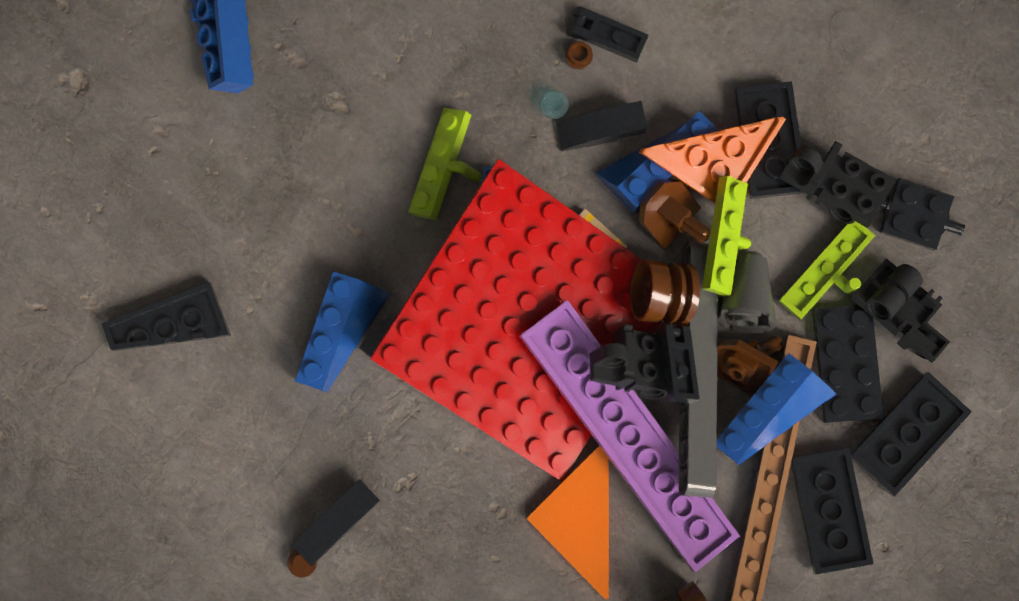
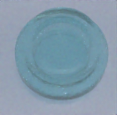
M550 91L541 100V110L548 118H561L568 110V99L559 91Z

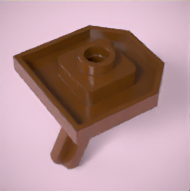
M677 179L659 181L641 201L639 222L659 247L666 249L676 236L683 231L699 243L707 241L711 234L710 228L694 218L701 207L683 183Z
M772 336L759 344L756 340L748 344L740 339L722 340L717 348L718 377L753 396L775 369L778 361L771 358V356L783 350L782 339Z

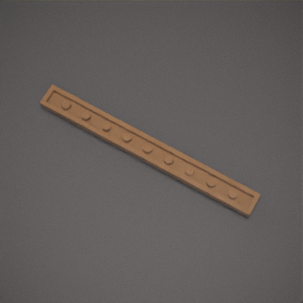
M787 335L781 362L790 353L811 370L817 342ZM800 421L762 448L729 601H762Z

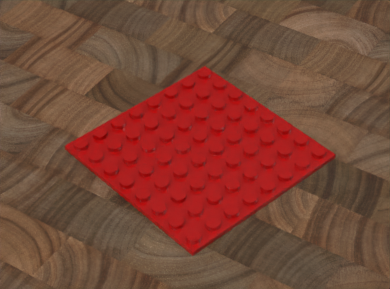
M497 159L373 352L370 360L563 482L590 438L591 433L519 335L566 300L569 301L601 346L614 343V331L624 324L633 325L631 331L637 330L653 334L661 320L659 322L639 321L632 314L630 306L631 280L637 264L642 259L506 163Z

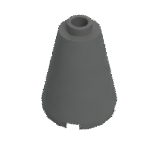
M748 251L738 258L731 295L724 296L718 312L717 322L720 326L724 327L725 323L732 325V331L748 334L764 333L765 327L769 326L770 331L775 328L776 318L768 262L761 253Z

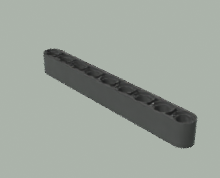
M686 241L682 250L681 263L693 264L697 269L700 280V296L696 314L691 322L685 324L691 330L700 400L694 404L679 402L678 488L682 496L712 498L716 490L718 294L702 289L709 243Z

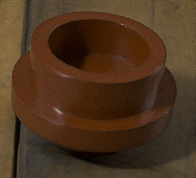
M578 41L570 44L565 52V60L573 69H584L591 64L593 59L591 47L584 42Z
M296 550L289 555L287 564L289 571L294 576L304 578L310 576L316 570L317 562L311 567Z

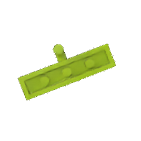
M443 108L408 213L417 217L437 220L452 172L461 173L475 183L481 180L482 174L465 162L456 161L472 116L467 111Z
M728 175L719 177L702 289L722 296L731 295L738 250L748 249L751 246V240L740 235L748 183Z
M856 221L852 224H846L780 298L778 303L800 321L833 283L845 293H851L859 289L861 281L858 278L848 280L842 273L876 235Z

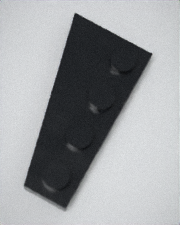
M211 282L102 323L112 351L231 336Z

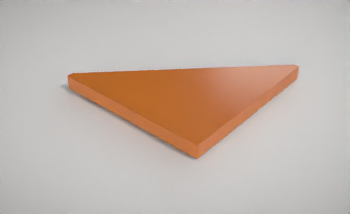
M779 116L641 148L639 153L715 205L719 177L728 175L746 183L786 119Z
M598 446L526 519L606 600L609 597V458L602 448Z

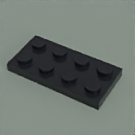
M792 81L737 87L735 89L739 126L778 116L786 119L747 181L750 199L804 193L780 179L793 154L801 147Z
M859 305L814 308L812 312L815 341L817 342L819 378L836 393L834 397L822 404L824 423L884 419L873 317Z
M926 372L851 453V458L891 496H896L972 411L931 373Z
M850 448L792 458L791 466L813 574L817 575L873 565Z

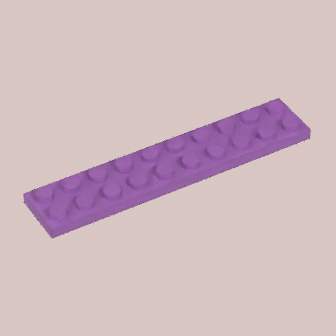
M568 300L564 301L519 335L692 572L696 573L740 537L713 498L682 496L679 493V452L634 390L625 392L624 388L616 390V386L590 381V353L601 347V345Z

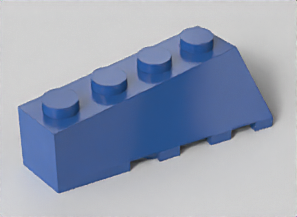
M191 0L193 9L189 13L191 21L197 22L199 32L195 36L197 44L202 46L204 50L201 60L209 90L240 93L252 87L254 73L251 65V45L249 43L245 0Z
M699 111L683 126L642 148L718 131V129ZM641 148L595 173L633 214L640 209L641 201L659 181L674 178L670 173L639 153Z
M333 271L295 382L327 393L391 293L364 281Z
M788 353L719 436L717 448L736 464L740 465L773 439L790 429L795 423L816 410L817 407L834 397L836 393L812 370Z

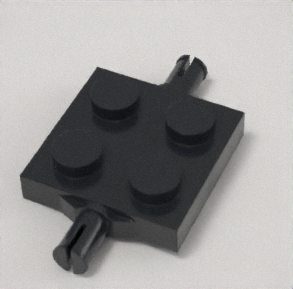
M901 178L897 179L893 193L888 199L885 198L880 209L884 210V221L879 233L933 251L937 250L941 235L945 230L961 236L964 232L962 229H965V224L949 220V211L954 196Z

